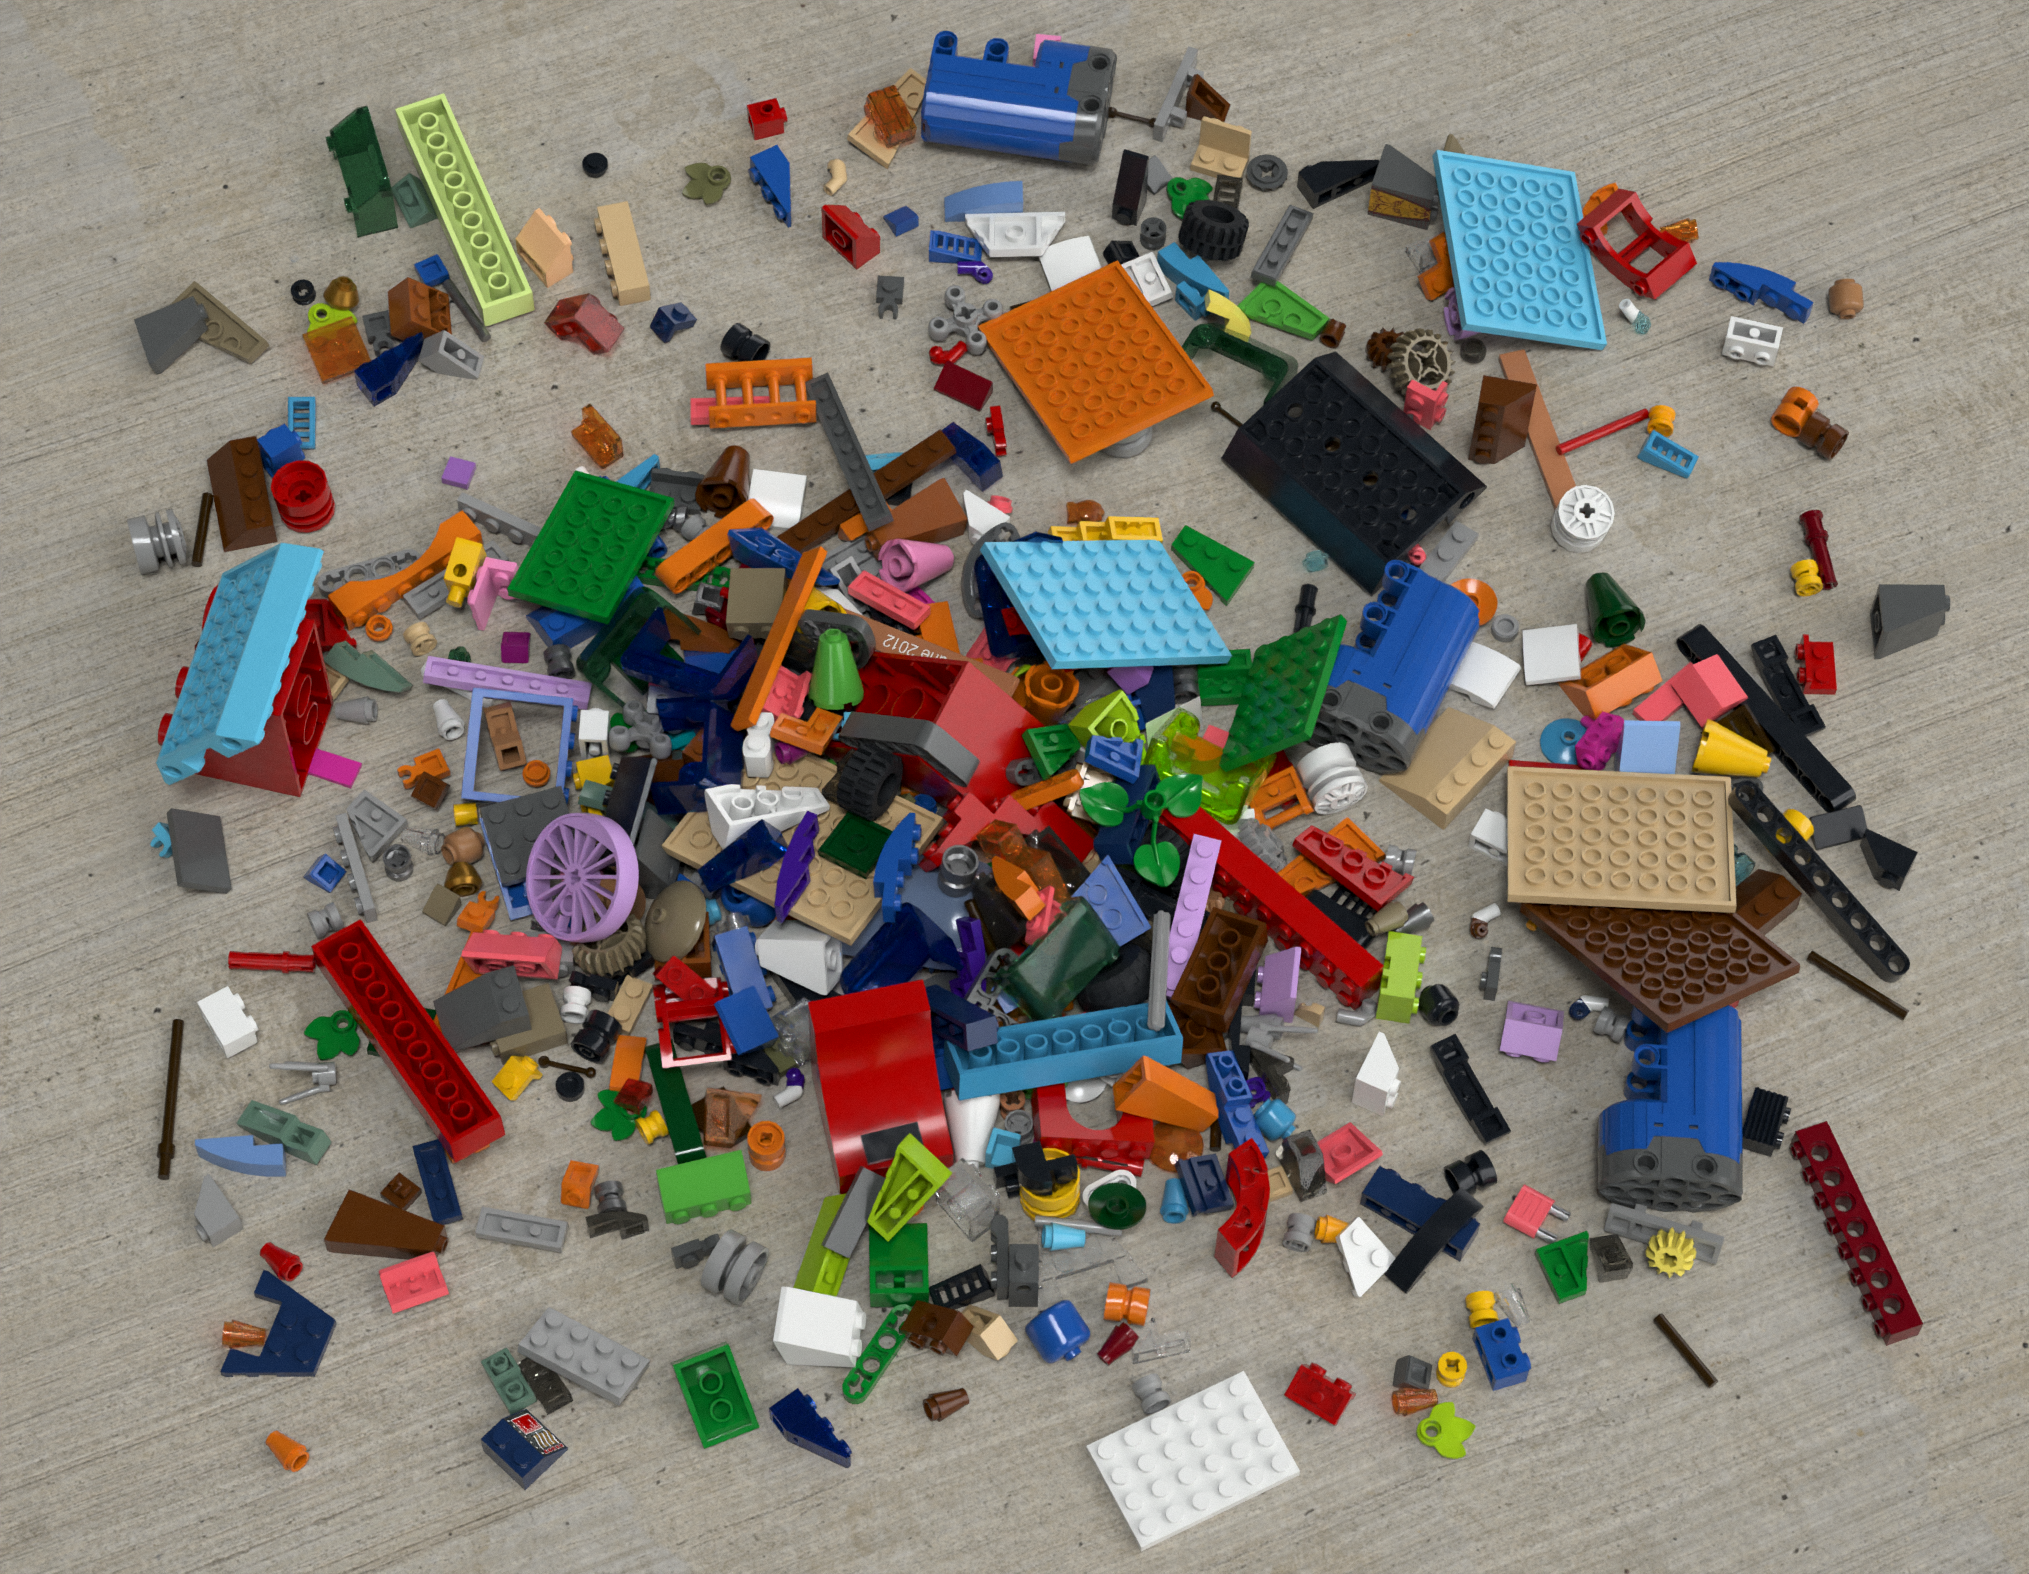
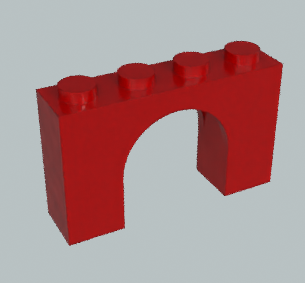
M1065 1083L1033 1088L1031 1104L1034 1141H1040L1042 1149L1057 1148L1067 1152L1069 1155L1075 1154L1078 1157L1103 1156L1104 1158L1124 1157L1134 1160L1149 1159L1155 1143L1152 1119L1116 1110L1117 1124L1104 1130L1089 1129L1080 1125L1071 1117L1067 1108Z

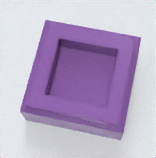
M450 456L441 478L442 483L468 490L476 470V463Z

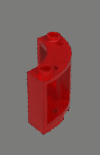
M1617 189L1576 224L1581 233L1580 238L1585 245L1589 246L1603 266L1624 285L1632 289L1639 296L1655 300L1697 264L1689 242L1676 238L1666 230L1661 233L1650 223L1653 218L1641 203L1636 192ZM1621 211L1627 222L1639 236L1617 253L1608 243L1600 228ZM1650 246L1665 259L1648 273H1644L1629 263Z
M721 977L705 978L703 980L716 990L715 995L710 998L686 1001L681 999L665 984L653 985L657 1023L663 1022V1028L658 1029L663 1069L732 1060L731 1054H736V1050L714 1006V1003L729 996L727 981L721 982ZM719 1017L722 1053L673 1059L669 1029L670 1022Z
M1252 1138L1228 1154L1225 1180L1234 1196L1236 1209L1231 1217L1218 1228L1214 1257L1231 1278L1241 1272L1255 1255L1264 1234L1270 1198L1268 1168L1263 1154ZM1245 1247L1249 1249L1248 1251H1243Z

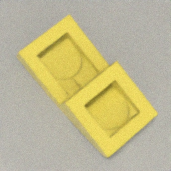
M1208 290L1204 297L1206 310L1224 317L1225 328L1250 337V321L1243 311L1226 297Z

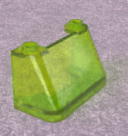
M1178 707L1152 736L1143 765H1155L1161 781L1167 777L1179 774L1202 775V800L1200 807L1214 819L1227 825H1233L1243 816L1272 769L1277 755L1271 754L1225 772L1219 766L1223 748L1199 737V719L1193 713Z

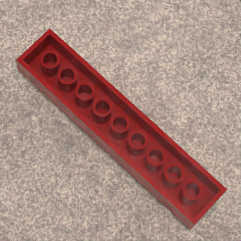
M1199 807L1195 814L1187 818L1175 817L1169 813L1167 808L1163 810L1158 823L1175 831L1190 847L1194 834L1221 840L1211 882L1214 891L1220 892L1223 898L1229 897V901L1232 900L1234 902L1233 907L1238 914L1265 922L1268 936L1274 940L1275 945L1281 951L1293 947H1301L1299 967L1303 970H1309L1322 987L1329 988L1337 995L1338 1000L1344 1006H1350L1353 1010H1356L1362 1005L1364 999L1371 998L1379 990L1384 965L1204 809Z
M361 919L311 946L316 965L455 1163L506 1135L501 1115Z

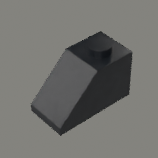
M1866 828L1860 848L1873 878L1884 887L1900 891L1918 852Z

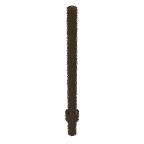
M174 1019L172 1021L161 1143L158 1144L157 1157L159 1158L158 1178L161 1180L169 1179L171 1159L175 1155L173 1134L184 1021L181 1019Z

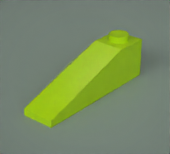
M1117 690L1086 705L1068 724L1085 749L1087 741L1092 735L1104 736L1106 738L1121 737L1123 742L1133 743L1135 739H1141L1144 742L1140 765H1153L1152 760L1148 759L1144 744L1147 743L1145 736L1140 733L1137 720H1139L1137 710L1123 690Z

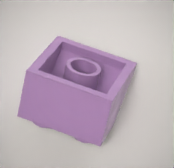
M1293 947L1267 955L1264 966L1258 967L1257 983H1262V991H1256L1254 1008L1260 1009L1259 1015L1276 1013L1278 1017L1284 1018V1022H1293L1301 947Z
M1508 1001L1500 1051H1505V1054L1512 1057L1531 1056L1539 1062L1556 1061L1563 1030L1564 1011Z

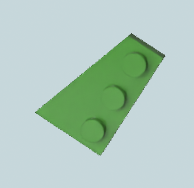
M1279 281L1275 287L1261 282L1237 305L1247 318L1312 341L1330 321L1328 316Z

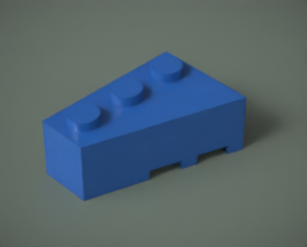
M744 926L715 935L711 946L714 952L717 951L721 964L719 968L727 981L729 995L731 996L755 985L767 1012L771 1011L773 1008L772 1003L776 1002L772 986H766L763 976L767 975V970L760 966L759 959L755 953V942L757 940L755 933H749L748 927Z

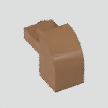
M506 702L483 708L491 745L500 771L527 764L511 703Z

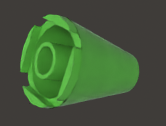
M828 629L819 637L808 698L810 701L814 700L816 707L827 710L844 709V704L852 702V706H855L863 700L864 689L848 637L839 629Z

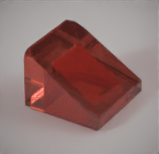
M628 1078L614 1099V1103L639 1115L653 1093L652 1084Z

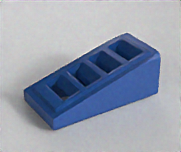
M930 231L929 262L957 263V261H981L982 246L977 239L943 231ZM948 246L953 247V251L948 250ZM959 247H964L963 253L958 252ZM969 248H974V255L969 254Z

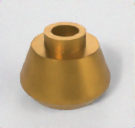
M341 276L333 279L323 293L327 304L338 310H350L359 303L357 286L348 277Z
M467 862L453 864L447 871L444 882L445 888L460 897L473 895L482 886V879L475 867Z

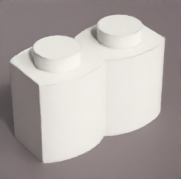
M761 712L756 725L747 728L748 735L743 742L742 750L748 777L768 778L773 770L774 761L772 754L775 751L774 745L777 743V739L770 737L771 727L775 723L772 713Z

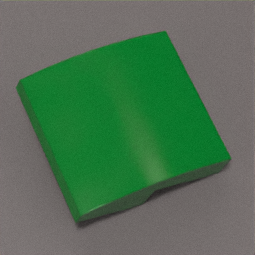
M1250 649L1229 650L1232 657L1228 663L1196 664L1201 706L1239 704L1242 690L1248 677V671L1252 667Z

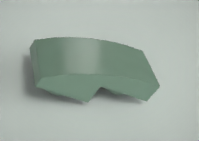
M507 1347L481 1361L487 1376L510 1415L537 1402L535 1394L524 1379L518 1364Z

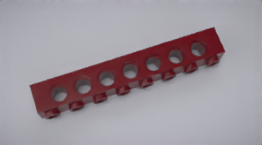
M1825 1121L1795 1131L1790 1143L1791 1153L1801 1163L1804 1181L1806 1184L1811 1185L1814 1191L1815 1204L1819 1210L1822 1209L1824 1212L1827 1230L1831 1235L1835 1236L1838 1242L1837 1249L1841 1259L1847 1261L1850 1268L1849 1275L1854 1286L1859 1287L1862 1293L1863 1307L1867 1312L1870 1311L1874 1319L1873 1326L1877 1336L1883 1338L1886 1346L1917 1336L1923 1326V1322L1828 1122ZM1812 1155H1820L1824 1161L1815 1160ZM1824 1180H1832L1836 1186H1829ZM1835 1205H1843L1848 1211H1840ZM1848 1230H1855L1860 1236H1851ZM1859 1256H1868L1872 1262H1864ZM1871 1281L1881 1282L1884 1288L1875 1287ZM1884 1307H1892L1896 1313L1890 1314L1885 1311Z

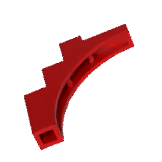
M969 791L961 796L956 794L946 804L948 810L942 817L948 823L938 832L940 838L937 842H932L922 852L924 858L918 865L925 872H928L941 864L944 852L951 846L965 845L977 840L998 838L1017 840L1034 845L1053 855L1066 867L1071 868L1084 861L1094 848V840L1053 801L1025 810L1009 794L1001 799L996 797L986 807Z

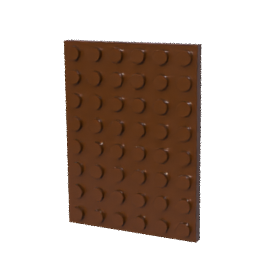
M1521 903L1520 912L1667 1033L1798 974L1800 970L1799 962L1736 913Z

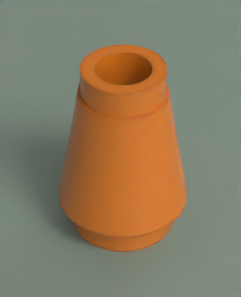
M279 1431L272 1432L266 1439V1445L285 1470L297 1472L307 1463L309 1453L306 1452L307 1449L304 1445Z

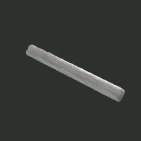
M1163 910L1158 911L1154 915L1147 1023L1148 1028L1156 1032L1165 1026L1171 915Z

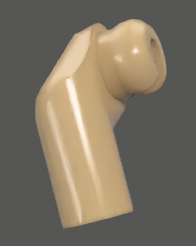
M840 159L831 160L827 165V169H831L829 172L832 178L823 186V189L830 196L847 181L846 166Z

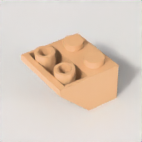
M538 208L516 237L517 254L547 288L573 273L572 261L574 258L570 249L572 242L565 232L561 233L557 229L554 219L550 215L546 216Z

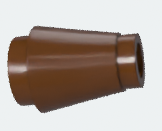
M964 1388L932 1393L923 1400L924 1411L931 1422L935 1420L941 1422L969 1404V1398Z

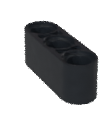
M1312 889L1305 897L1365 950L1376 938L1377 935L1371 936L1367 932L1365 921L1322 892Z

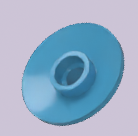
M1563 718L1551 722L1544 728L1540 738V747L1543 755L1551 763L1578 765L1575 745L1587 729L1580 724V721L1575 719ZM1564 737H1571L1573 740L1568 741Z

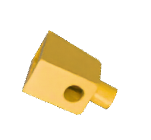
M456 537L444 575V582L449 591L446 603L460 608L464 598H468L470 590H474L477 582V570L480 566H483L487 557L483 544Z

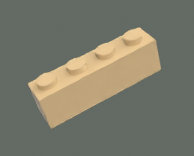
M628 201L597 207L598 218H594L596 233L602 234L603 239H599L602 255L607 254L608 260H604L607 276L612 275L613 281H610L612 296L618 297L620 306L651 300L650 286Z

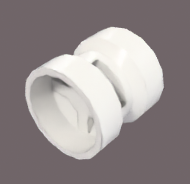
M580 986L566 987L563 990L562 996L564 1005L560 1009L561 1019L572 1024H582L589 1013L586 1007L591 1002V992Z

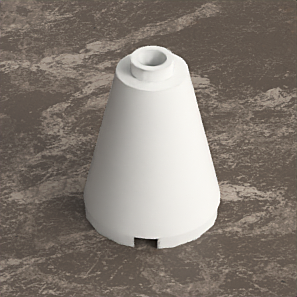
M952 1090L951 1096L944 1093L943 1103L956 1164L962 1165L963 1170H979V1166L984 1165L986 1162L985 1154L993 1127L995 1126L1001 1102L1000 1094L992 1095V1097L983 1096L958 1100L955 1090Z

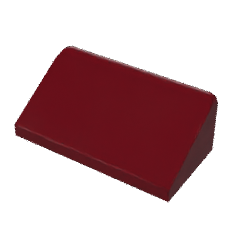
M947 361L934 386V391L980 412L993 393V382Z

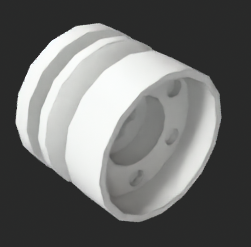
M1589 485L1575 486L1564 494L1552 515L1551 521L1553 537L1560 546L1568 551L1583 553L1589 552L1600 545L1613 523L1615 514L1613 503L1608 495L1599 488Z
M1330 743L1308 753L1297 764L1296 771L1303 786L1308 790L1307 795L1312 801L1315 811L1319 814H1333L1345 810L1357 803L1367 793L1368 785L1362 777L1361 771L1356 767V761L1350 748L1345 743Z

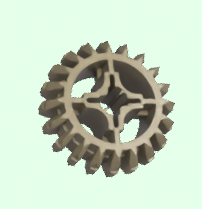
M1418 328L1414 331L1409 330L1404 335L1398 336L1396 338L1397 343H1393L1390 346L1393 352L1389 353L1387 357L1392 360V363L1386 367L1392 369L1393 373L1388 378L1396 379L1394 387H1402L1401 394L1406 395L1407 386L1412 379L1419 382L1421 378L1428 377L1431 379L1427 385H1422L1434 391L1437 390L1442 381L1447 382L1448 385L1452 383L1449 376L1456 373L1451 369V365H1454L1456 361L1450 360V355L1454 351L1446 349L1448 342H1441V334L1433 335V330ZM1415 344L1423 346L1421 351H1414L1411 348Z
M630 914L620 928L609 937L595 942H571L570 945L574 946L572 949L574 961L583 972H589L594 975L598 973L602 977L606 973H610L613 976L615 971L621 970L624 972L625 967H633V961L641 959V954L646 951L647 936L640 920L634 914ZM594 915L597 924L601 917ZM585 921L584 926H582V932L587 930Z

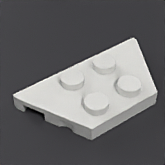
M1065 212L965 214L966 226L989 257L1042 256L1065 223Z

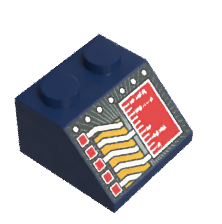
M527 1409L502 1418L481 1438L483 1451L524 1490L533 1484L568 1450V1447Z

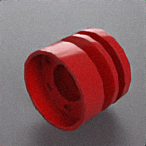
M297 460L287 463L276 472L272 478L271 491L281 520L289 529L296 532L309 533L319 530L329 523L335 512V502L325 472L318 464Z

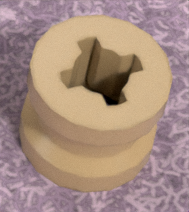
M425 622L411 625L403 634L405 641L411 644L410 649L415 656L425 655L437 645L435 636L429 633L430 628Z

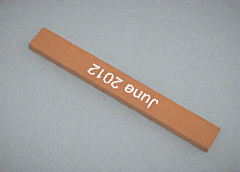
M845 609L847 614L859 616L869 624L876 640L875 652L969 661L1010 697H1012L1020 682L1019 678ZM849 641L859 645L857 641Z

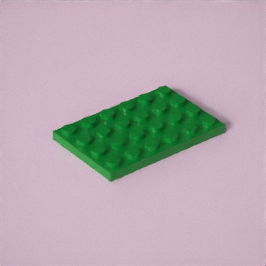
M575 470L508 586V596L608 625L675 506L674 498Z
M1341 614L1332 618H1326L1318 624L1304 627L1294 634L1283 636L1277 641L1267 645L1263 644L1257 648L1254 653L1252 667L1248 671V677L1242 690L1239 705L1235 711V717L1229 730L1226 745L1222 751L1223 754L1219 766L1225 772L1311 739L1347 624V620Z

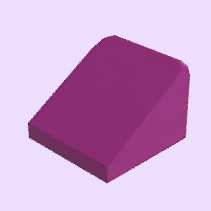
M503 632L501 661L503 663H528L531 633Z

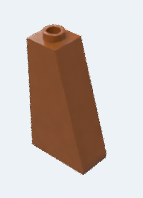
M941 478L892 509L890 512L894 521L872 531L868 530L865 537V545L867 550L872 552L878 561L881 547L889 540L905 539L938 543L963 535L968 518L946 479Z

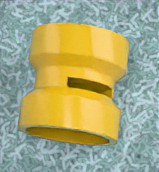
M1810 559L1801 560L1791 566L1790 571L1793 579L1796 580L1795 589L1799 596H1812L1823 589L1822 580L1817 576L1819 569L1816 561Z
M1477 1291L1465 1297L1466 1307L1471 1312L1469 1315L1471 1328L1475 1329L1476 1327L1499 1321L1498 1313L1493 1310L1495 1304L1493 1292Z

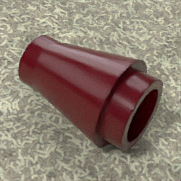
M1122 1322L1119 1327L1115 1325L1104 1345L1097 1352V1356L1107 1366H1110L1115 1360L1137 1346L1136 1342L1140 1338L1126 1323Z

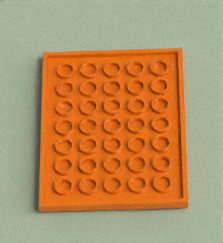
M1118 260L978 326V330L986 336L987 345L1070 464L1214 396L1212 387Z

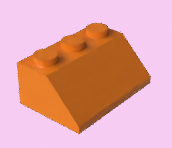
M1622 644L1581 668V679L1560 681L1558 683L1582 715L1596 720L1602 711L1610 713L1618 707L1630 704L1633 698L1652 691L1654 686L1663 680L1652 652Z

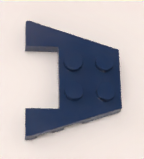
M263 1270L254 1291L255 1298L281 1305L260 1356L230 1348L220 1371L221 1375L224 1377H233V1375H247L248 1377H259V1375L315 1377L337 1325L336 1320L269 1271Z

